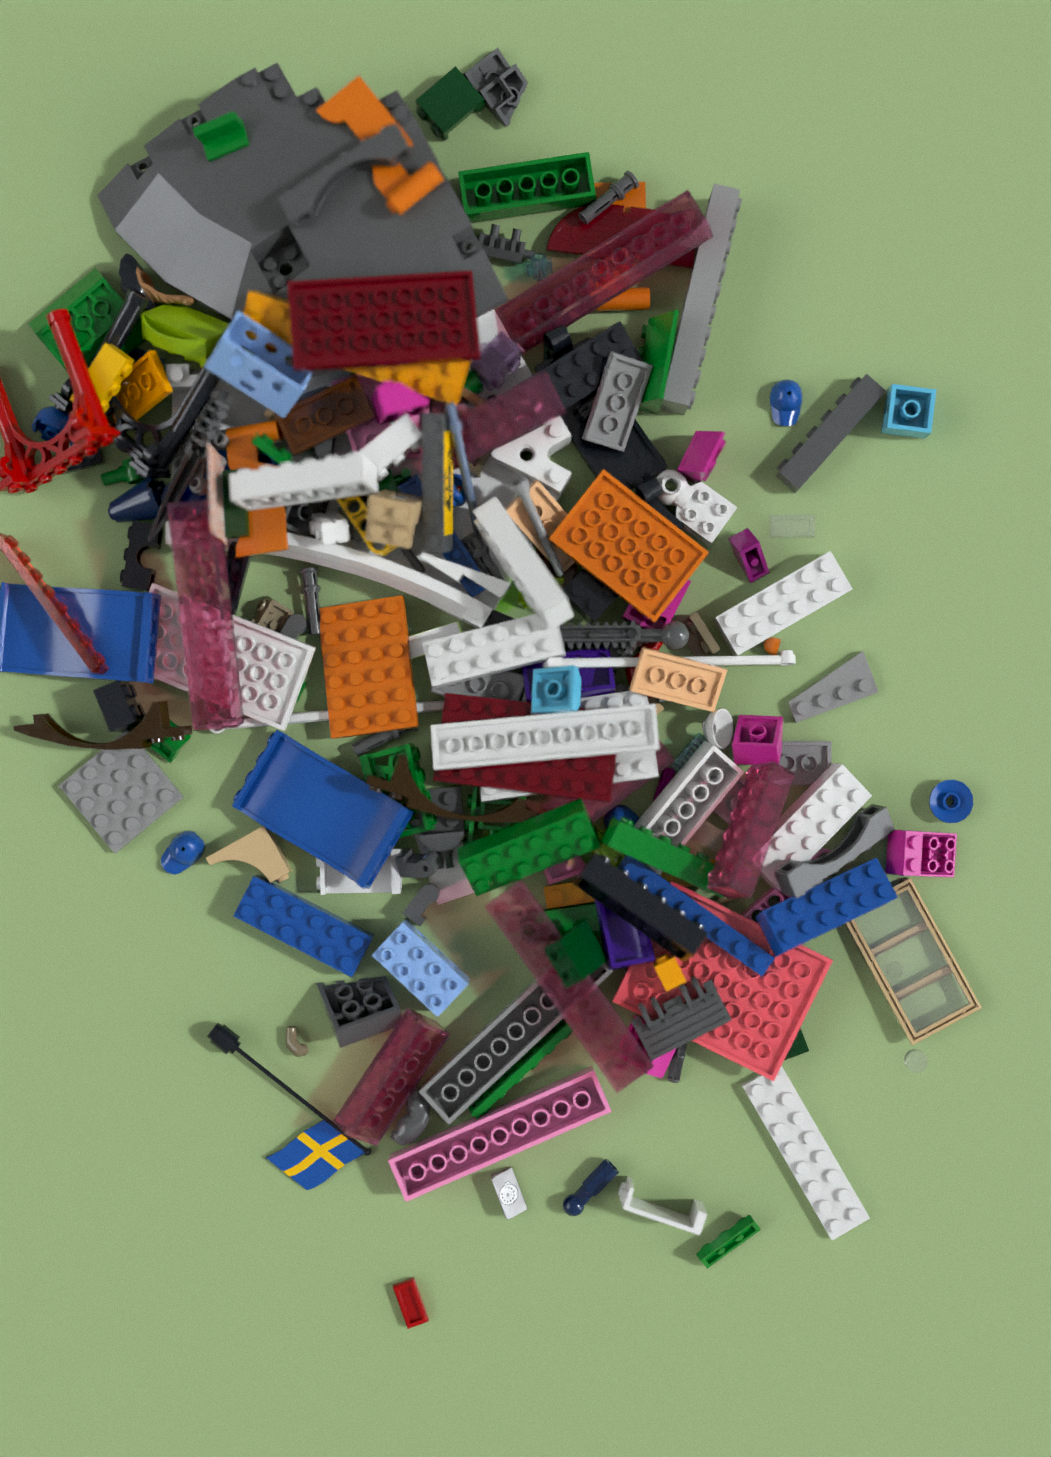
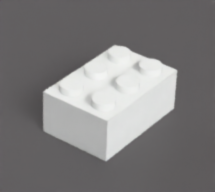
M405 414L358 453H361L376 465L377 481L380 482L389 475L388 470L393 466L398 468L407 460L406 455L411 451L415 454L422 448V432L410 417Z

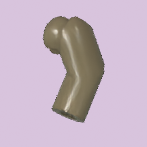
M287 1026L286 1047L294 1056L301 1057L308 1053V1046L300 1044L297 1040L296 1026Z

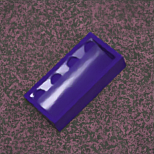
M601 647L599 651L593 648L590 651L586 649L566 652V656L562 658H611L610 648L605 650V647ZM544 662L522 667L527 702L532 703L533 669L543 668ZM578 668L581 677V698L615 693L613 668Z
M594 899L604 951L608 958V970L655 961L651 939Z

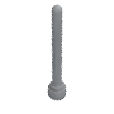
M526 477L520 478L511 483L510 486L513 493L521 497L554 572L558 577L564 575V570L552 543L548 541L547 532L529 495V488L531 486Z

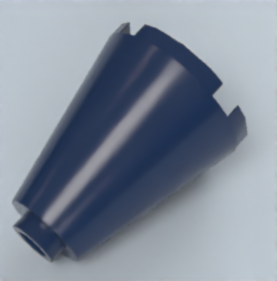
M148 477L111 501L108 514L117 523L155 519L167 492V487L163 480L158 481L156 478Z

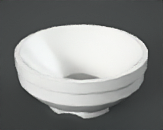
M724 708L715 709L702 724L704 738L719 749H725L730 745L734 733L733 719L729 711Z

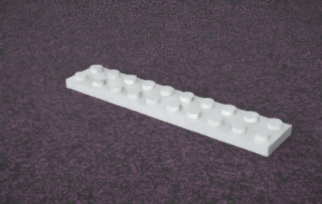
M655 704L431 725L433 769L435 771L660 750Z

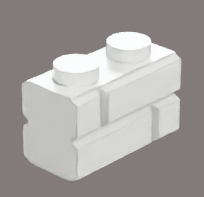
M336 510L326 511L325 514L323 512L312 514V521H309V530L311 535H315L316 540L320 539L325 545L335 544L336 541L338 543L349 541L348 521Z

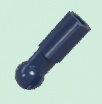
M607 1158L582 1182V1186L574 1194H570L564 1199L563 1209L569 1216L580 1215L584 1210V1205L593 1196H597L619 1173L618 1169Z

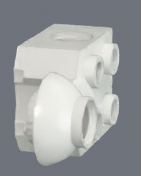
M667 469L655 477L664 492L656 497V499L664 505H675L674 516L684 525L683 529L709 547L737 507L703 482L690 486L684 475L676 470ZM673 482L676 485V490L673 492L668 491L665 488V483Z

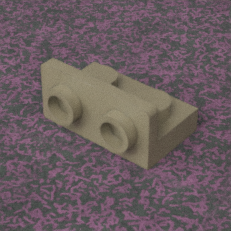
M266 596L265 599L260 600L256 608V614L249 621L280 633L294 611Z
M697 612L681 622L689 631L687 645L695 657L711 656L720 650V647Z

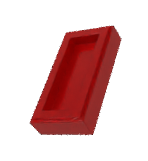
M413 1277L394 1284L393 1289L407 1328L410 1329L429 1322V1317L415 1278Z

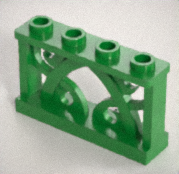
M407 743L359 756L365 781L367 775L380 779L384 777L387 780L386 774H388L389 782L396 756L401 753L405 754L408 757V769L412 774L414 782L420 791L431 801L430 792L428 789L426 790L424 783L426 781V774L419 763V759H421L420 750L417 746L415 747L414 743ZM390 755L388 766L376 765L375 759ZM410 808L415 812H421L423 820L419 826H413L408 822L406 828L409 830L403 831L400 838L435 829V824L437 823L436 815ZM414 812L411 819L417 820Z

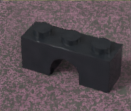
M133 521L132 526H129L127 538L130 540L123 556L124 561H126L125 568L120 573L122 587L149 592L151 584L155 582L156 571L143 567L141 556L148 549L160 550L163 527H161L153 540L148 542V535L153 524Z

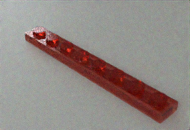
M0 533L1 551L90 671L103 675L109 670L104 663L106 661L104 656L93 648L92 640L79 629L81 627L80 624L67 613L68 608L55 597L56 592L43 581L42 573L32 566L30 557L18 547V541L12 535Z

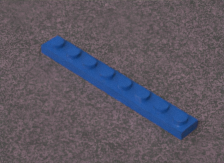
M625 855L618 865L617 869L622 868L630 874L629 877L635 882L640 881L644 883L652 894L664 897L669 906L681 909L686 914V918L692 922L697 921L705 927L704 930L709 933L707 935L708 939L760 976L764 975L775 959L637 859Z

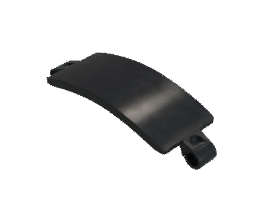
M562 324L545 332L543 339L551 357L537 364L534 368L535 373L585 343L590 338L587 337L572 345L570 335ZM598 389L557 414L558 417L562 418L569 430L573 445L596 478L604 469L646 503L664 493L659 481L654 476L666 470L667 464L636 419L624 452L582 439L589 416L584 419L581 416L582 414L578 412L577 407L594 396Z

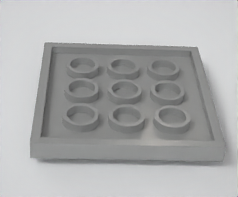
M127 729V730L124 731L121 735H119L115 740H117V739H119V738L125 736L126 734H128V733L131 732V731ZM145 748L101 750L59 785L114 853L119 852L184 798L183 794Z

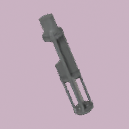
M687 1043L676 1048L671 1059L667 1080L672 1083L680 1082Z

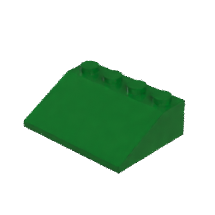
M672 310L651 317L648 320V324L642 327L641 338L645 340L644 346H639L638 353L642 358L641 362L653 365L638 411L658 414L665 394L679 310Z

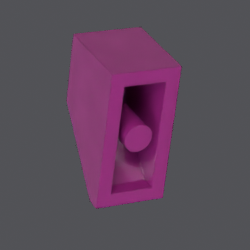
M748 528L728 538L733 553L750 583L770 573L760 542Z

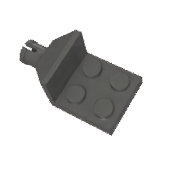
M461 786L428 789L431 801L449 812L463 815ZM419 812V823L421 824L423 818L421 812ZM436 815L437 823L435 824V829L422 832L419 835V840L430 851L437 853L441 857L442 865L439 869L445 868L444 858L446 859V868H453L452 853L465 835L464 820Z

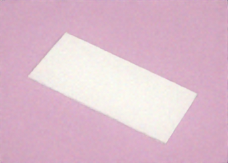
M419 819L410 822L413 826L420 825ZM421 833L414 834L420 853L426 854L431 852L419 840ZM460 841L452 853L454 867L446 868V859L444 858L445 868L437 869L429 877L430 883L437 885L440 890V896L436 900L438 905L474 893L458 862L457 848L463 846L462 841Z

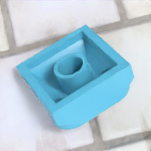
M570 665L533 669L531 713H569L579 709L581 702V677L578 667Z

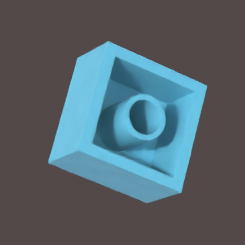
M892 384L886 390L881 433L925 439L932 431L936 389Z

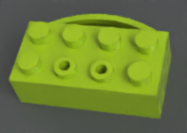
M166 303L141 314L142 339L152 343L153 347L164 349L170 354H180L184 356L186 361L199 362L202 368L230 325L185 305L175 303L170 305Z

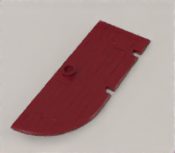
M611 204L586 225L578 216L579 212L589 206L586 205L568 213L558 222L548 239L546 251L693 269L699 215L680 212V219H673L674 212L639 207H630V213H623V205Z

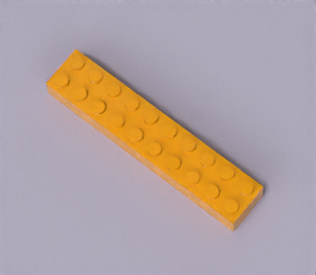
M259 290L248 291L243 314L292 346L289 300ZM251 330L245 331L249 339H257L255 332ZM270 343L265 344V345H267V346L276 348L273 344H270ZM471 361L345 368L343 370L381 382L392 380L393 383L400 382L419 394L445 402H454L457 405L461 400Z

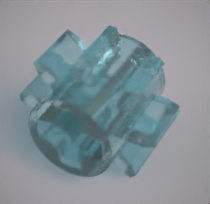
M543 253L533 254L530 256V261H526L527 276H532L535 281H544L548 279L549 273H553L552 259H546V255Z

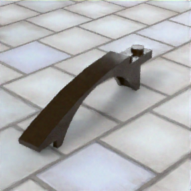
M167 701L152 702L149 711L137 727L125 736L108 743L90 742L68 733L49 713L33 715L34 724L13 726L14 731L34 738L67 746L102 750L144 749L151 747V743L164 742V737H171V741L185 740V735L192 734V725L170 727Z
M400 756L397 757L389 782L371 775H367L365 781L366 784H369V790L381 793L382 789L391 792L390 797L402 801L404 797H407L406 807L448 818L478 822H523L540 815L524 809L527 800L522 798H516L507 806L482 815H461L444 810L430 801L420 791L410 774L406 758Z

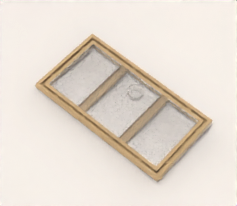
M906 878L904 881L893 886L898 898L845 925L910 1044L914 1045L973 1012L979 1011L982 1007L911 878Z

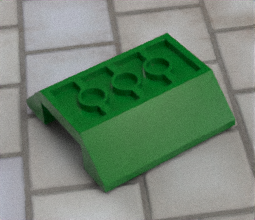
M94 268L29 323V326L66 370L46 316L54 310L67 309L71 317V326L88 366L124 301L100 272ZM138 319L121 349L127 355L145 341V339H142L140 319Z

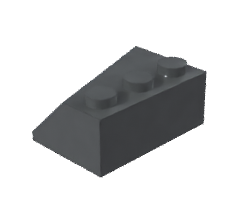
M386 976L363 978L352 983H345V980L336 981V984L325 985L324 982L317 983L327 1017L340 1048L403 1025L400 1007Z

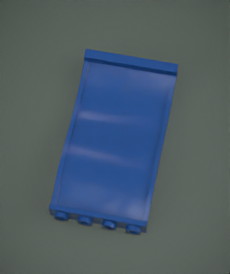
M1 582L0 672L153 684L161 595L149 592L47 587Z
M276 730L268 738V745L264 752L258 755L256 759L257 764L253 771L247 774L245 778L246 783L242 790L235 794L232 807L240 810L272 832L353 880L358 886L370 889L415 811L383 792L378 793L369 790V784H366L365 781L312 751L286 733Z

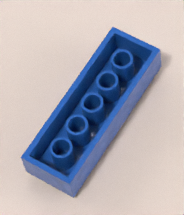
M874 858L810 888L802 897H791L760 912L755 918L775 957L890 903L898 898L878 859Z
M260 875L253 876L233 915L239 920L350 977H353L374 937V934L273 882L270 883L269 880Z

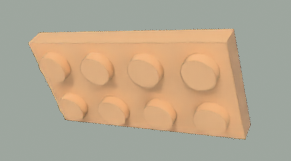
M535 479L530 484L529 495L550 538L568 514L544 486ZM517 496L504 509L513 522L549 561L521 497ZM552 544L565 572L575 561Z
M642 647L629 690L714 712L727 669Z

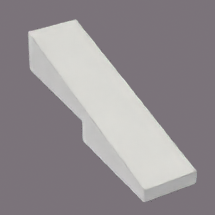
M423 552L420 556L421 559L460 583L462 578L466 576L503 599L512 585L510 582Z

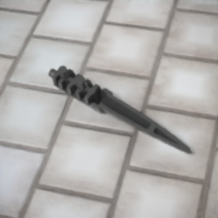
M491 224L490 235L480 233L479 237L475 235L488 258L520 265L523 258L534 260L535 251L526 250V242L520 241L522 231L520 229L513 228L511 239L498 237L500 225ZM470 246V247L466 248L465 250H467V251L472 250L473 247Z
M221 389L217 398L212 396L209 398L183 450L185 454L158 510L148 535V542L153 540L174 510L200 462L205 461L208 455V442L210 443L211 440L216 438V429L221 428V420L227 417L225 412L229 410L230 406L225 404L229 392Z

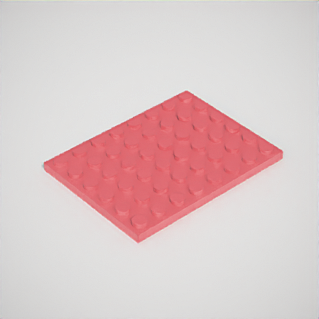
M671 880L670 884L775 958L764 975L760 976L707 937L696 954L690 959L682 962L675 957L687 981L683 984H685L691 1000L698 997L699 994L695 987H693L690 977L695 975L703 993H706V990L702 983L711 979L732 1019L692 1041L774 1081L833 960L804 945H800L775 957L759 923ZM651 940L655 959L667 953L669 956L672 955ZM655 960L629 966L612 1002L643 1017L637 1005L642 1002L647 1009L650 1019L653 1020L659 1015L650 1002L651 997L655 996L663 1014L666 1013L663 1006L664 1002L678 995L683 1003H686V1000L679 986L666 992L653 966L656 963Z

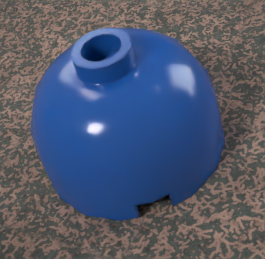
M55 406L44 407L36 415L31 426L32 430L35 433L38 430L42 433L41 438L48 441L63 430L71 412H61Z

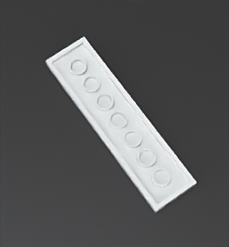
M781 1066L774 1081L759 1074L742 1084L831 1240L838 1238L870 1219L783 1067Z

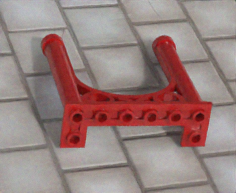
M67 309L54 310L47 314L46 318L72 383L74 393L72 412L66 426L57 436L45 442L34 441L27 437L20 429L0 378V434L5 444V456L0 458V477L2 478L0 481V491H8L10 494L19 491H25V493L35 492L38 490V486L49 483L53 480L54 476L67 472L68 467L80 464L84 457L96 454L98 452L97 449L112 444L113 439L120 435V432L115 430L114 427H110L71 326V317ZM70 441H72L74 444L71 447H69ZM38 449L42 454V460L36 465L34 455ZM51 451H54L57 456L52 458Z

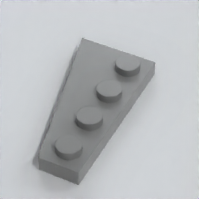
M860 652L787 702L795 723L878 693L864 652Z

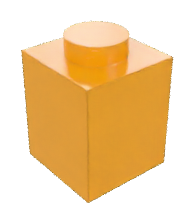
M667 953L655 959L656 963L653 966L666 992L687 982L674 955L669 956Z

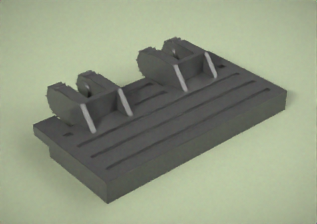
M695 975L690 977L693 987H695L699 994L698 997L692 1000L685 984L679 985L686 1003H683L678 995L663 1003L666 1010L664 1014L655 996L651 997L650 1002L659 1015L653 1020L650 1019L645 1005L642 1002L637 1004L646 1023L643 1024L640 1016L631 1019V1022L651 1061L732 1020L711 979L702 983L706 990V993H703Z

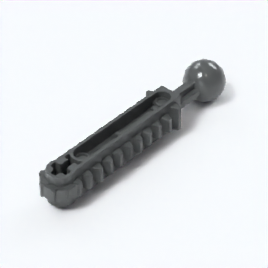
M634 621L630 625H627L626 622H623L622 625L614 622L613 626H609L608 622H605L604 626H600L599 622H596L595 626H591L590 622H587L586 626H582L581 622H578L577 626H573L572 622H570L568 626H564L563 623L559 626L564 648L569 647L570 651H573L574 647H578L579 651L583 647H587L588 651L591 650V647H596L597 651H599L600 647H605V650L613 647L614 650H617L619 646H622L623 651H626L627 646H631L632 651L635 652L637 646H642V642H663L666 647L676 650L685 646L689 639L687 627L676 621L666 624L663 629H641V625H636Z

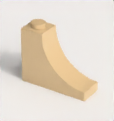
M264 826L206 857L210 866L226 860H238L249 863L259 869L270 883L275 880L278 884L290 878L288 873L293 871L271 830Z

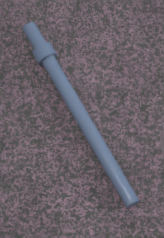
M448 402L445 404L449 419L447 425L449 432H452L473 531H476L478 528L474 520L477 518L473 511L477 509L461 435L462 424L461 420L457 417L455 403Z

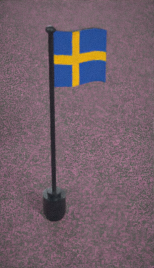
M218 1022L207 1035L211 1040L210 1042L223 1053L231 1052L233 1054L236 1050L323 1119L304 1130L283 1149L266 1157L303 1188L310 1190L325 1182L350 1161L363 1154L365 1156L371 1154L370 1148L367 1149L240 1049L239 1045L241 1043L238 1041L240 1036L225 1024L222 1026Z

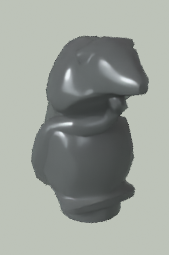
M403 1084L402 1089L407 1095V1111L398 1120L396 1129L391 1132L390 1137L398 1144L405 1146L407 1143L411 1144L412 1141L416 1140L427 1126L430 1116V1104L419 1093L420 1088Z

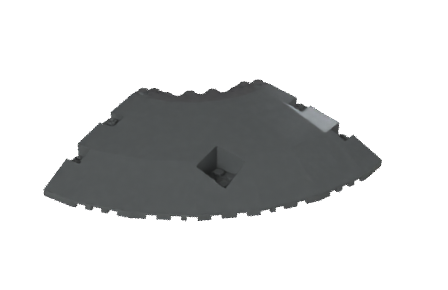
M278 62L260 72L256 68L247 71L198 104L200 110L181 120L179 118L144 145L149 155L148 157L131 166L127 163L97 195L116 233L126 241L168 286L182 294H187L207 308L210 307L217 311L219 315L226 316L233 320L238 311L244 313L248 291L259 290L288 300L287 281L472 270L477 318L508 302L507 295L485 251L474 235L472 224L441 170L438 160L416 119L397 90L379 99V101L413 142L411 149L414 155L401 162V166L411 176L427 162L431 161L444 179L443 182L402 215H399L397 212L393 215L386 206V198L374 183L373 168L371 166L357 170L339 181L325 197L316 217L299 228L289 221L277 199L282 195L283 191L297 186L306 176L314 175L321 170L323 165L336 161L345 151L355 149L360 145L361 141L346 122L340 124L330 123L316 112L325 103L317 87L297 97ZM234 111L243 120L249 146L210 162L206 158L203 144L195 137L193 128ZM470 246L473 247L472 250H469V251L465 250L466 248H468V247H470ZM284 268H293L291 274L287 276L281 274Z

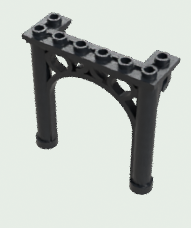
M129 287L125 294L126 299L87 366L88 369L105 343L113 344L120 350L123 348L150 300L144 293ZM203 367L176 414L168 421L156 425H149L138 421L122 407L116 395L112 396L105 415L110 416L113 414L115 416L116 424L108 418L107 420L110 427H114L115 430L120 432V435L113 439V442L116 443L115 446L120 451L132 456L129 464L136 469V474L145 479L148 477L157 479L170 478L172 474L170 473L171 469L169 466L221 380L219 376ZM70 378L62 385L61 393L55 392L54 395L50 394L49 399L55 403V407L64 413L72 412L73 402L69 400L73 395ZM169 429L167 434L162 437L160 431ZM128 430L136 431L134 439L126 433ZM151 431L155 442L146 446L143 436L146 432Z

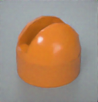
M776 637L768 638L764 642L765 651L768 654L777 655L781 639Z

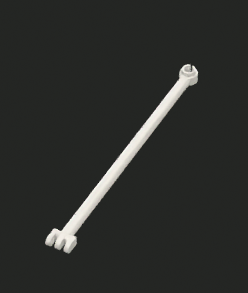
M792 650L780 651V655L684 657L715 666H788L796 664V658ZM551 657L543 663V668L575 665L578 668L636 667L639 657Z
M444 700L416 702L417 713L443 711ZM328 710L292 713L288 724L329 721ZM214 716L208 722V724H215L216 721H221L222 727L220 729L215 728V726L208 727L211 732L216 734L222 733L227 729L270 726L251 717L224 719L220 716Z

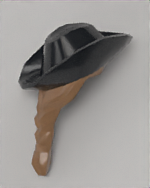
M126 253L121 258L119 267L121 289L125 294L129 287L144 293L150 299L145 309L156 308V303H168L169 305L175 303L191 306L195 300L188 295H168L157 291L154 288L152 279L143 271L141 265L132 255Z

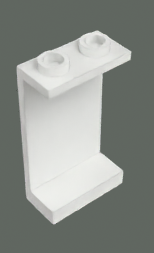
M402 848L392 849L370 889L358 886L353 880L316 858V866L320 868V876H317L316 879L317 890H320V895L327 893L385 892L401 894L402 877H400L395 857L402 851Z
M627 1176L626 1181L621 1182L618 1195H620L619 1200L624 1210L697 1235L701 1234L707 1217L702 1201L694 1199L689 1215H685L632 1197L634 1185L631 1177Z

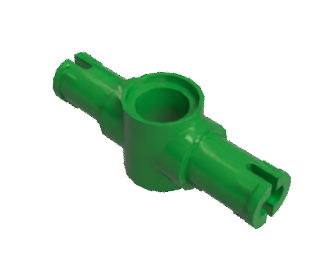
M131 458L122 462L123 465L119 466L118 469L101 474L104 486L122 481L124 483L128 482V484H138L145 478L136 474V469L129 464L132 460Z

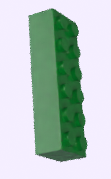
M589 152L458 171L463 209L470 223L590 205L596 198Z
M577 799L458 847L457 851L458 862L477 897L597 849L601 845L598 832L583 800Z

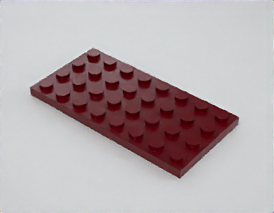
M472 270L287 281L294 372L481 360Z
M445 693L441 724L553 713L533 714L531 713V702ZM579 708L577 711H585V710H593V709ZM617 754L434 770L433 781L611 803Z

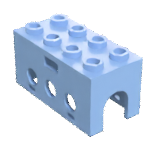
M240 311L237 312L204 366L283 418H285L304 392L314 372H294L293 365H289L285 361V357H293L292 346ZM251 330L255 332L257 339H249L245 331ZM265 344H273L277 348V352H269ZM242 345L251 352L255 353L254 356L245 351L244 349H242L240 346Z
M406 918L372 954L380 964L437 1017L469 984L470 978Z

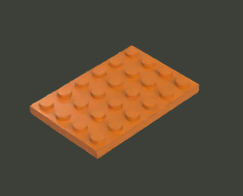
M604 469L548 539V541L653 623L657 621L709 553Z
M399 595L320 608V638L331 739L419 727L404 596Z

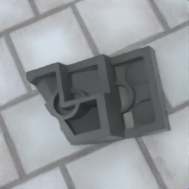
M496 48L463 75L484 98L486 108L504 127H507L511 122L510 119L520 102L521 95L524 93L528 82L518 66L514 64L510 67L499 48Z

